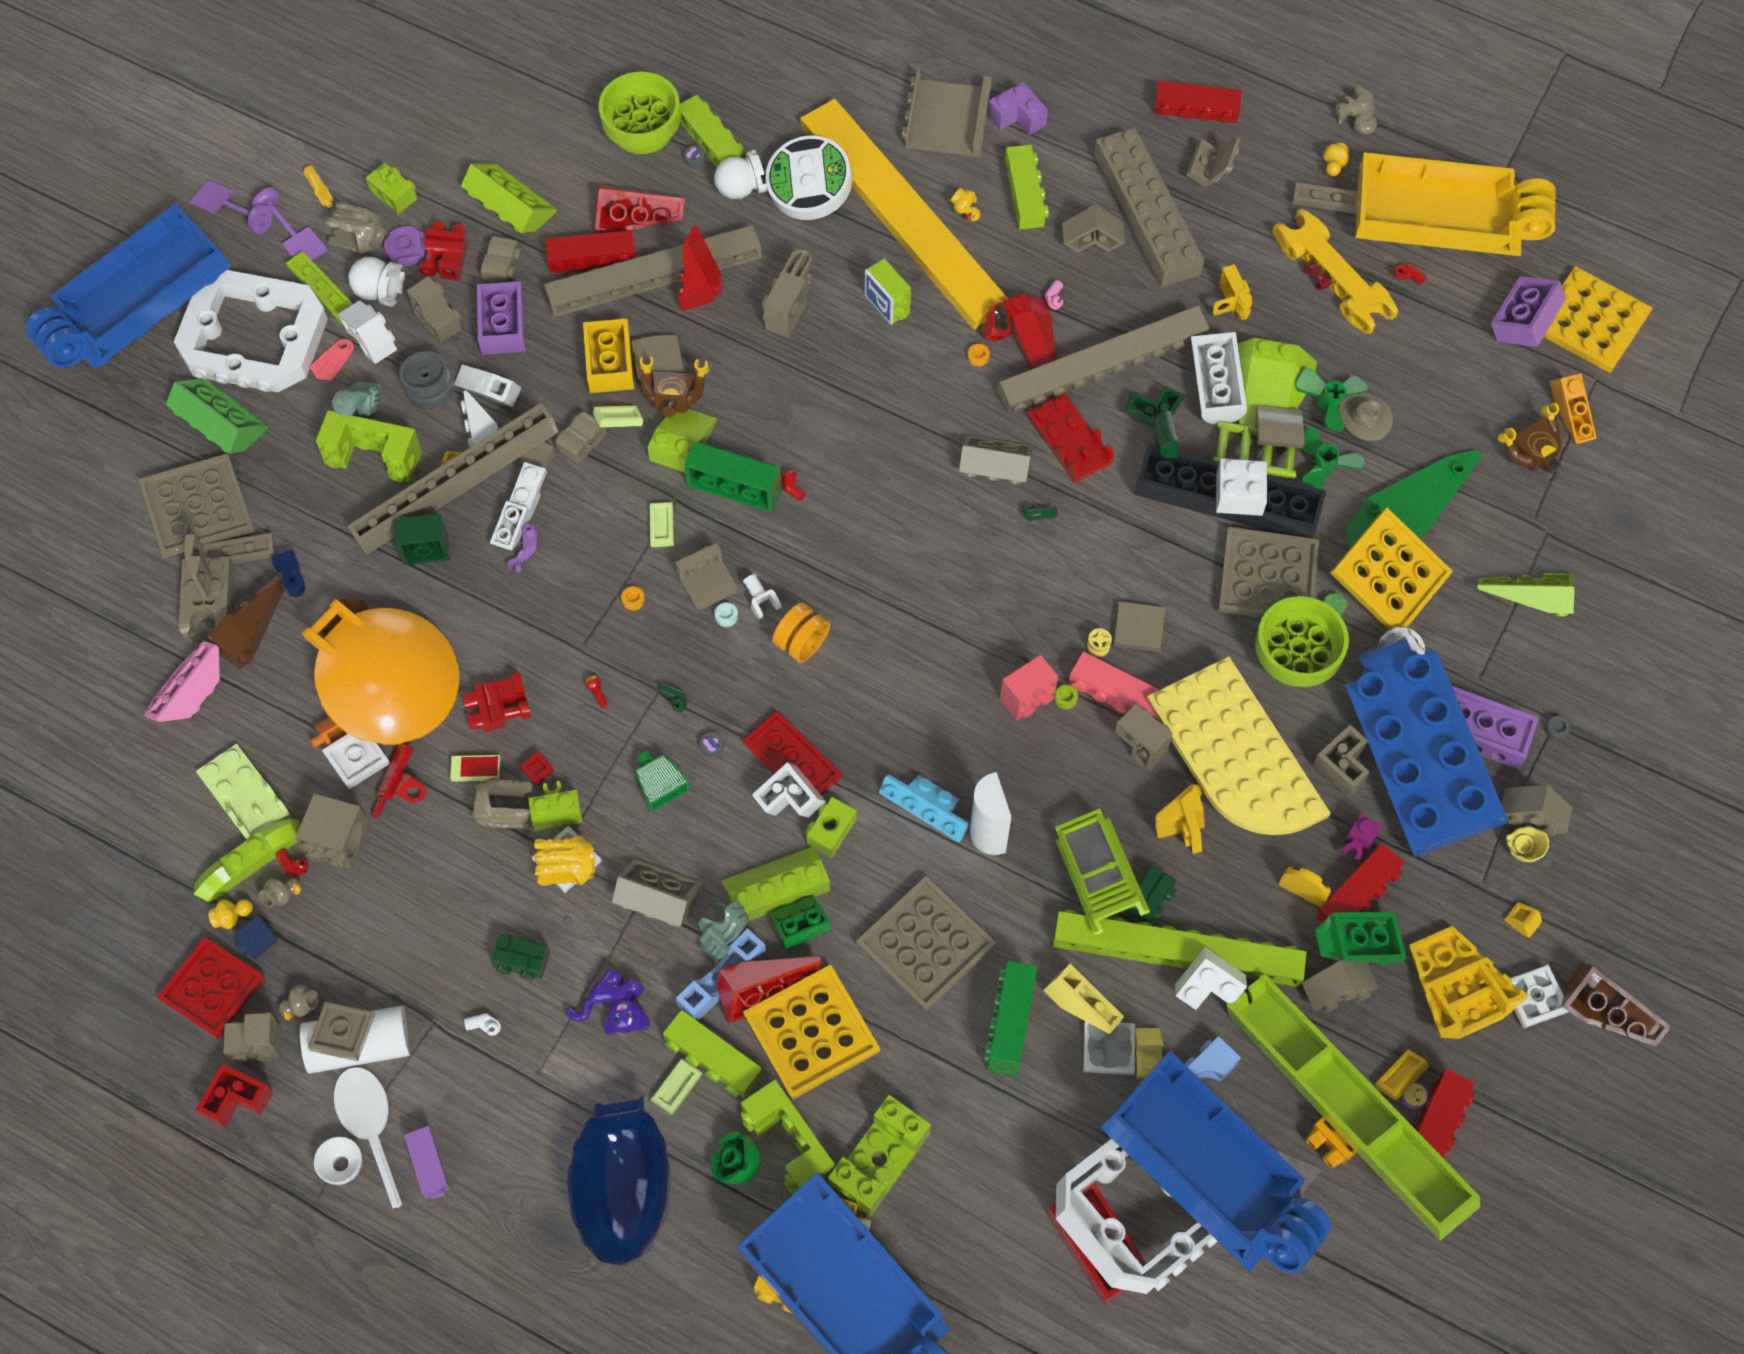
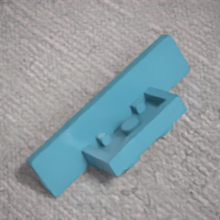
M890 774L885 777L879 791L881 795L953 840L960 842L963 839L969 824L951 813L957 807L958 798L921 775L909 786Z

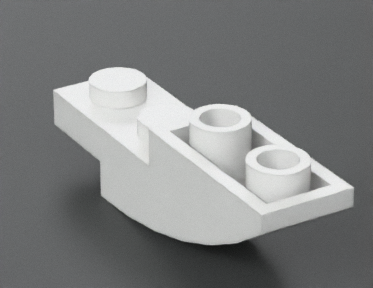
M524 462L511 498L504 505L490 544L513 551L523 535L524 525L529 523L541 494L539 491L547 473L545 468Z

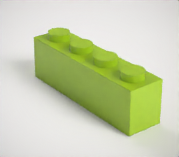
M695 95L680 103V124L698 146L704 149L705 154L716 167L729 157L738 156L744 159V147L741 143H737L728 128L725 129L720 118L716 114L713 115L706 101H702L698 95Z
M1032 145L1006 147L1005 163L1018 228L1020 230L1044 227L1045 218L1049 217L1048 206L1043 203V200H1045L1044 187L1040 188L1039 184L1041 183V172L1036 169L1038 165L1037 153H1033Z
M683 1010L679 1012L663 1033L664 1040L666 1041L665 1046L674 1053L681 1052L686 1056L684 1059L695 1068L697 1066L703 1068L706 1071L705 1075L716 1083L718 1080L726 1085L725 1089L734 1097L740 1095L745 1099L763 1076L760 1066Z

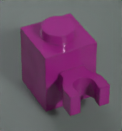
M1361 813L1344 842L1347 845L1344 847L1341 855L1346 856L1348 851H1354L1356 856L1353 861L1358 863L1362 853L1367 854L1382 825Z

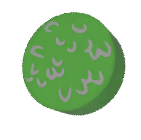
M1332 593L1326 596L1324 603L1336 610L1340 616L1345 613L1347 601L1342 595Z

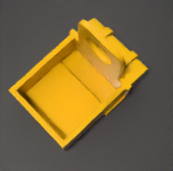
M1235 264L1223 267L1219 286L1225 299L1214 303L1212 313L1216 316L1232 311V314L1236 313L1239 319L1246 320L1250 315V307L1252 306V296L1250 295L1246 280H1242ZM1228 303L1226 308L1218 310L1220 305Z

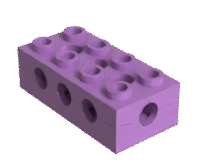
M1452 686L1480 755L1519 770L1527 757L1539 718Z

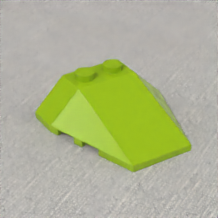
M1258 338L1238 343L1247 406L1246 414L1237 420L1238 424L1256 427V406L1298 409L1306 393L1298 392L1295 388V383L1304 369L1311 368L1316 372L1317 361L1298 345Z

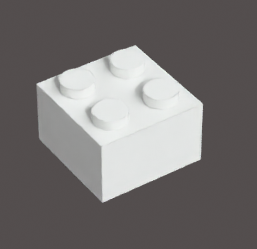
M1220 459L1217 470L1216 513L1262 516L1267 503V462Z

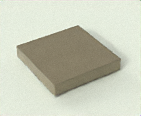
M1119 601L1114 646L1160 652L1165 607Z
M325 1001L308 1045L309 1051L359 1061L375 1016L374 1012Z

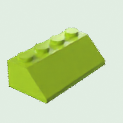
M470 164L461 184V187L468 191L467 194L469 196L479 199L483 202L482 205L485 208L495 211L501 220L511 223L514 226L513 228L520 233L535 232L558 210L498 164Z
M813 847L721 880L729 903L731 904L734 901L740 903L745 908L749 921L768 915V912L810 895L818 896L830 891L829 877Z

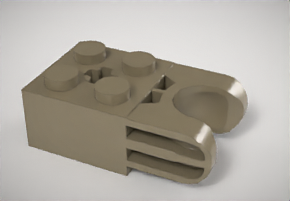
M795 250L779 277L773 280L770 294L765 295L762 301L765 330L787 338L792 334L807 306V294L812 287V275L809 273L812 266V256L809 252Z
M229 556L206 559L205 566L212 577L208 599H203L188 571L186 560L182 559L179 630L183 638L195 636L198 624L204 619H214L215 625H217L227 614H233L236 569Z

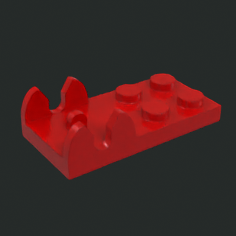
M1065 393L1027 412V418L1074 483L1113 464L1114 455L1111 445L1103 446L1100 430H1092Z

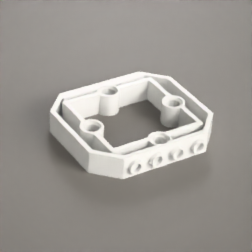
M226 270L213 284L205 286L191 297L174 343L188 369L198 379L216 380L222 384L231 383L243 388L252 387L264 392H280L307 377L328 319L322 304L309 285ZM224 297L255 302L257 308L261 311H271L276 306L300 310L295 324L285 326L280 331L279 336L285 350L279 366L247 360L239 354L225 356L203 351L207 340L216 339L222 333V327L217 315Z
M1111 1139L1066 1173L1057 1183L1056 1220L1111 1287L1147 1294L1154 1287L1159 1291L1170 1282L1167 1276L1173 1273L1176 1277L1188 1267L1184 1263L1185 1261L1190 1259L1194 1262L1204 1253L1202 1250L1203 1246L1207 1245L1210 1248L1218 1241L1197 1222L1185 1233L1178 1232L1163 1244L1160 1253L1142 1267L1122 1242L1125 1238V1228L1122 1223L1114 1218L1104 1220L1082 1194V1191L1096 1180L1101 1183H1110L1124 1170L1126 1165L1125 1158L1128 1154ZM1161 1187V1189L1163 1190V1192H1164L1167 1196H1170V1195Z

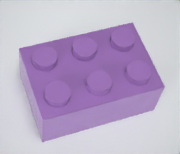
M1519 276L1491 322L1497 342L1538 347L1566 300L1560 281Z
M521 281L477 284L478 342L481 354L526 352L525 300Z

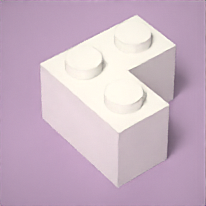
M359 300L338 314L346 331L357 339L365 356L373 363H378L397 350L393 343L395 337L384 326L386 320L380 312L376 313L371 305H365Z
M786 763L752 794L766 813L775 816L790 803L799 815L809 818L826 802L799 768L790 763Z
M1204 947L1175 983V995L1195 1010H1197L1210 992H1213L1227 1003L1235 1002L1247 987L1246 975Z

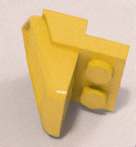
M1190 785L1155 816L1157 837L1164 838L1182 833L1185 846H1190L1193 854L1202 852L1200 829L1205 828L1203 805L1200 799L1202 791L1199 785Z

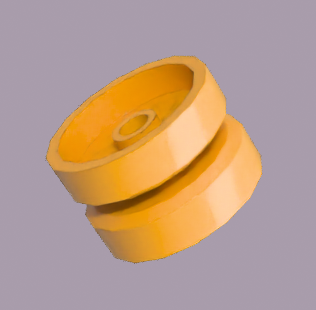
M804 602L794 606L784 616L777 626L772 639L773 644L782 651L789 650V656L798 663H804L819 649L826 639L831 623L820 614L814 616L815 611Z

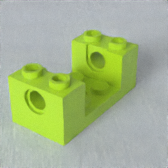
M329 410L316 439L324 463L332 468L341 467L346 469L355 446L362 450L371 449L382 453V459L388 467L387 473L389 478L396 482L405 481L411 483L422 455L415 429L356 416H343Z
M776 1080L741 1102L742 1112L740 1115L743 1118L741 1121L749 1133L754 1131L758 1137L782 1120L781 1125L789 1136L792 1134L795 1136L796 1146L802 1155L785 1166L787 1174L784 1176L786 1180L784 1183L792 1195L816 1173L825 1182L828 1181L829 1175L834 1170V1162Z
M888 1095L874 1114V1123L847 1159L843 1157L829 1175L828 1185L843 1199L856 1203L857 1209L870 1218L930 1136L931 1124ZM875 1154H883L887 1162L883 1166L874 1165L872 1157Z

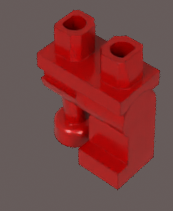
M434 222L431 229L426 228L424 240L427 252L426 261L420 263L419 272L424 276L433 277L436 275L438 267L441 279L460 281L468 248L465 226L455 224L452 231H446L444 223ZM437 256L442 257L439 259L438 266L435 264ZM446 270L454 271V274H450Z
M520 672L512 674L511 678L474 685L475 691L463 695L466 710L476 707L480 709V712L467 715L471 730L484 728L485 733H488L492 729L502 728L508 719L520 715L522 719L531 718ZM518 703V706L505 708V706Z

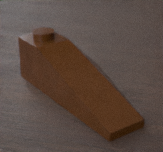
M275 577L255 593L254 599L251 602L247 603L244 601L239 605L240 610L234 615L227 614L208 634L212 644H216L219 647V656L239 670L252 661L284 592L280 579Z
M1582 962L1567 983L1561 1006L1583 1022L1654 1046L1660 1043L1672 1027L1592 965Z

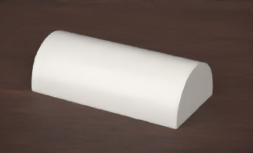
M1236 332L1192 336L1191 343L1203 420L1211 424H1217L1219 421L1232 423L1239 420L1246 414L1247 406Z
M996 772L983 777L976 785L971 815L970 838L974 846L981 852L989 855H1000L1006 853L1011 814Z
M401 1005L373 1010L375 1016L359 1061L309 1051L308 1045L318 1020L301 1023L300 1044L304 1065L308 1074L410 1056L405 1007Z

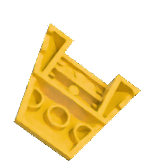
M1453 926L1409 945L1440 1038L1460 1039L1504 1019L1529 996L1526 992L1520 991L1513 985V981L1506 974H1501L1493 966L1494 963L1490 959L1484 958L1477 952V948Z

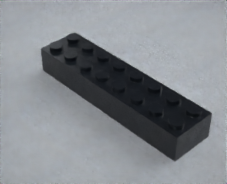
M1148 443L1134 495L1278 534L1313 539L1326 494L1325 490L1267 475V503L1262 516L1216 513L1217 470L1220 462L1179 451L1177 458H1165L1161 455L1159 446Z

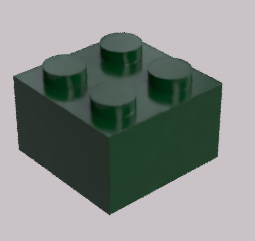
M428 513L424 516H404L400 519H394L396 546L403 565L450 560L448 534L441 514Z

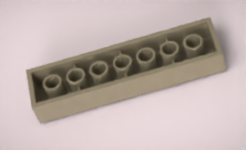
M1136 128L1096 139L1094 157L1160 286L1164 287L1201 275L1204 258Z

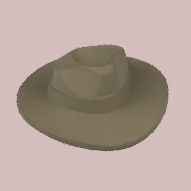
M1369 393L1350 395L1339 406L1344 428L1361 440L1369 442L1379 441L1389 433L1392 427L1393 413L1391 408L1385 401Z

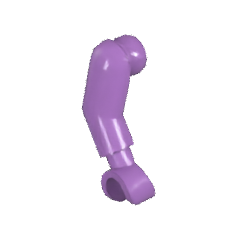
M524 525L523 548L518 552L516 558L507 562L509 570L515 566L516 572H521V563L523 561L526 562L537 549V530L534 525Z

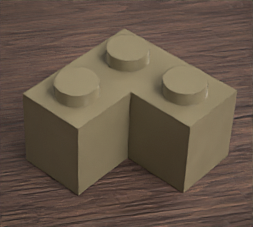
M1096 204L1062 223L1064 245L1077 253L1093 244L1107 252L1125 244L1123 221Z
M428 276L407 290L414 316L440 343L462 329L459 321L461 316L455 308L451 309L443 296L444 289L439 282H434Z
M1137 704L1117 722L1115 733L1133 747L1131 758L1148 772L1166 755L1173 735L1165 723H1159L1152 717L1149 710L1144 707L1141 708Z
M1349 725L1317 755L1313 767L1347 798L1365 783L1370 773L1356 760L1363 752L1368 740L1354 727Z
M1549 785L1505 788L1501 805L1509 824L1522 826L1523 824L1533 823L1548 836H1556L1557 834L1568 832L1573 807Z
M1340 960L1302 982L1313 1010H1324L1325 1012L1337 1009L1339 1007L1338 1003L1343 1000H1365L1371 996L1370 992L1379 988L1368 963H1353Z
M271 1013L245 1014L244 1022L225 1023L223 1053L234 1063H244L247 1059L271 1061L273 1057H280L282 1028Z

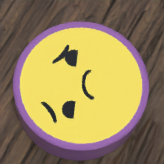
M1414 1082L1401 1096V1100L1409 1109H1420L1428 1100V1092L1422 1084Z

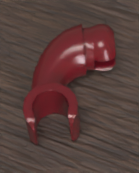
M1308 262L1304 265V273L1313 275L1317 279L1314 282L1317 290L1326 289L1331 286L1330 278L1326 275L1324 276L1321 268L1316 263Z

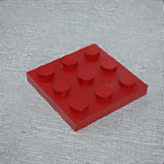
M204 937L156 998L216 1039H219L225 1031V1023H231L265 980V977Z

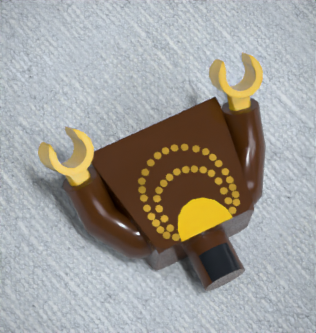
M650 356V364L644 365L641 357L640 368L644 371V374H642L643 394L650 403H655V410L663 412L666 417H673L676 413H686L690 405L696 403L703 396L706 379L704 375L709 372L707 361H705L703 368H699V359L695 361L694 366L697 376L695 373L653 371V374H651L653 358Z
M1550 403L1551 412L1548 405H1544L1541 408L1542 414L1547 416L1548 419L1545 420L1543 417L1517 434L1513 428L1505 429V433L1499 434L1498 440L1506 443L1505 450L1513 463L1528 468L1530 471H1536L1545 466L1551 474L1555 473L1562 466L1556 459L1562 448L1558 419L1554 417L1559 412L1557 403Z

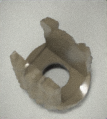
M345 202L336 203L337 209L332 213L331 218L326 220L325 224L329 227L340 229L334 230V236L329 238L328 244L353 252L357 251L359 254L377 251L385 235L383 221L380 217L367 208L350 205Z
M491 778L475 785L477 791L474 811L472 813L475 824L503 829H526L530 826V821H528L530 810L491 807L493 800L496 798L529 801L528 798H531L532 784L530 782Z

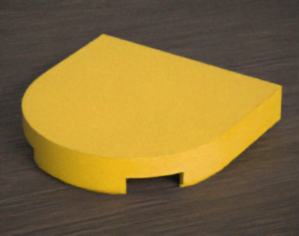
M1288 867L1278 884L1320 908L1326 903L1331 893L1330 887H1325L1321 883L1323 880L1320 876L1305 868L1297 871L1293 867Z

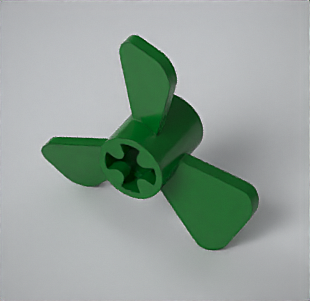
M1311 368L1304 369L1295 383V388L1298 392L1318 396L1316 401L1317 407L1326 413L1324 424L1328 429L1336 432H1341L1344 429V423L1339 410L1341 402L1346 396L1361 394L1368 389L1367 384L1355 376L1350 377L1343 384L1338 381H1331L1326 384Z
M1309 428L1304 431V446L1299 449L1314 458L1312 470L1302 478L1301 483L1303 485L1323 490L1325 477L1332 475L1336 466L1354 470H1362L1364 468L1365 462L1361 454L1351 453L1339 456V450L1334 445L1322 443L1316 428Z

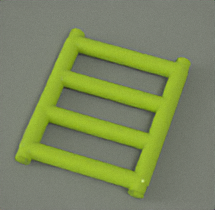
M1219 421L1217 423V429L1220 430L1217 456H1214L1213 461L1220 462V459H1229L1226 458L1229 432L1242 434L1239 460H1248L1251 436H1257L1258 428ZM1263 445L1262 461L1267 462V474L1295 479L1296 471L1293 470L1295 448L1286 447L1284 468L1271 466L1273 446Z

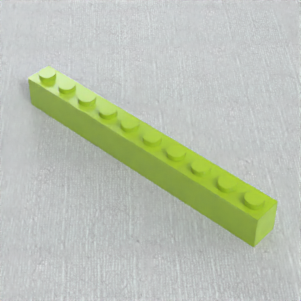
M1073 910L1059 911L1053 943L1055 948L1188 969L1204 947H1206L1244 973L1246 979L1258 980L1266 974L1275 984L1300 987L1304 980L1306 951H1301L1295 946L1276 947L1275 944L1270 942L1258 944L1252 943L1245 938L1227 939L1221 934L1202 935L1201 932L1196 930L1184 932L1178 931L1171 926L1153 927L1147 922L1128 923L1127 920L1122 918L1099 920L1104 932L1094 935L1087 916L1079 915Z

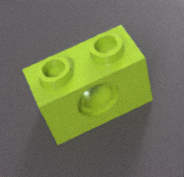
M831 797L828 803H824L818 812V819L815 823L811 822L805 834L807 835V845L833 858L856 822L857 810ZM828 823H832L836 826L832 830L824 828V826Z

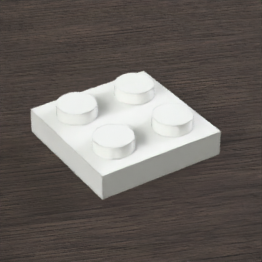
M349 734L322 750L348 790L390 764L377 743L365 742Z

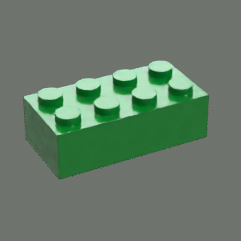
M694 442L684 464L687 487L773 513L782 491L781 469L776 465L759 462L749 456L736 455L730 450L713 448L707 443L700 444Z
M1007 961L1006 969L1001 968L997 991L1002 993H996L993 1015L998 1016H992L988 1038L993 1039V1041L988 1040L984 1063H989L988 1072L1013 1077L1018 1076L1038 966Z

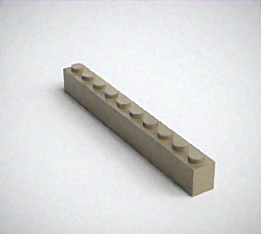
M753 225L740 227L737 230L719 233L716 236L704 239L719 270L762 258L761 245ZM683 244L544 284L553 316H561L680 282V275L683 273L685 266L682 263Z
M1198 305L1001 381L996 390L1006 412L1014 410L1017 413L1024 410L1028 404H1040L1046 401L1047 397L1052 395L1057 397L1066 393V390L1072 387L1079 389L1090 380L1100 381L1108 373H1120L1126 369V366L1132 364L1134 366L1141 365L1147 358L1152 356L1154 359L1159 358L1166 353L1165 351L1170 349L1177 351L1183 348L1186 343L1191 342L1192 336L1206 335L1209 326Z
M542 403L536 405L347 526L364 553L368 555L395 537L394 519H400L404 516H424L435 512L557 434L559 431L553 417Z

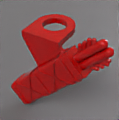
M407 744L398 745L395 749L394 756L377 791L376 797L379 800L372 810L373 818L380 816L384 805H386V800H392L394 794L411 803L422 800L426 795V788L423 783L403 773L413 752V748ZM412 787H418L421 790L417 796L407 795L408 789Z

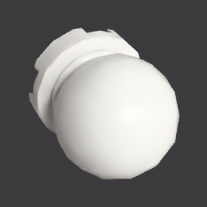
M755 150L746 152L745 159L738 156L729 157L716 168L714 174L715 185L722 195L730 199H742L748 196L753 189L758 194L767 192V184H763L760 176L764 175V171Z
M364 257L352 265L348 274L349 286L355 295L364 300H379L380 304L393 307L397 303L394 300L397 293L402 294L405 272H401L400 269L403 267L401 264L390 262L386 265L384 261L378 258Z

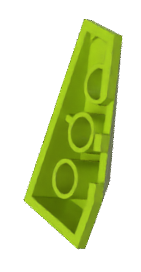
M1544 573L1542 578L1536 579L1530 577V575H1521L1516 580L1506 576L1478 578V590L1547 613H1554L1555 616H1567L1574 613V573Z

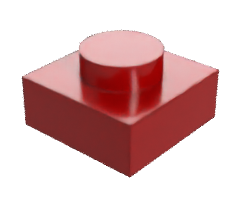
M539 751L520 765L521 771L535 786L554 772L553 767Z

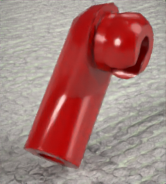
M1411 264L1399 265L1394 270L1396 278L1413 279L1419 285H1422L1427 279L1426 275Z
M786 470L782 475L784 492L798 501H802L806 492L796 486L795 477H797V473L794 470Z
M286 849L279 850L275 854L286 874L301 876L308 871L309 864L307 860L301 858V861L299 859L291 860Z

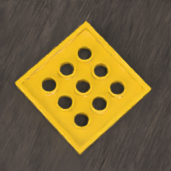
M1575 266L1562 285L1566 300L1544 335V338L1611 373L1651 313L1653 307ZM1578 291H1585L1588 296L1583 297ZM1603 301L1608 307H1601L1598 302ZM1568 306H1575L1578 311L1573 312ZM1617 312H1624L1627 318L1620 317ZM1593 316L1598 322H1591L1588 317ZM1558 321L1566 322L1568 327L1560 326ZM1607 327L1615 328L1617 333L1610 332ZM1577 332H1585L1588 337H1581ZM1597 342L1605 343L1607 348L1599 347Z
M1385 508L1338 562L1330 574L1388 630H1391L1395 627L1407 628L1453 571L1388 508ZM1385 535L1391 537L1393 542L1392 546H1389L1385 543ZM1371 551L1378 553V562L1372 559ZM1401 551H1405L1408 554V562L1401 558ZM1359 566L1365 569V578L1358 574ZM1388 567H1392L1395 570V578L1388 574ZM1418 567L1424 569L1425 578L1418 575ZM1375 582L1382 586V594L1376 592L1374 588ZM1405 582H1406V583H1409V584L1411 585V587H1412V593H1411V594H1409V593H1407V592L1405 591V589H1404V584H1405ZM1392 598H1393V599H1396V600L1398 601V603H1399V609H1398V610H1396V609H1394V608L1392 607V605H1391V599H1392Z
M832 965L819 970L743 1011L745 1019L791 1100L880 1052V1047ZM818 993H824L829 999L825 1004H818L815 1002L814 997ZM796 1005H803L807 1011L803 1016H796L793 1014L792 1009ZM831 1014H837L841 1021L833 1026L828 1024L826 1019ZM774 1017H781L785 1022L782 1027L774 1028L770 1025V1021ZM809 1026H815L819 1033L817 1036L810 1038L805 1035L804 1031ZM843 1035H848L853 1039V1043L848 1047H843L839 1044V1038ZM786 1038H793L797 1044L795 1048L787 1050L782 1046V1042ZM819 1048H828L831 1051V1055L827 1059L819 1058L816 1054ZM797 1060H806L809 1063V1067L805 1071L796 1070L794 1064Z

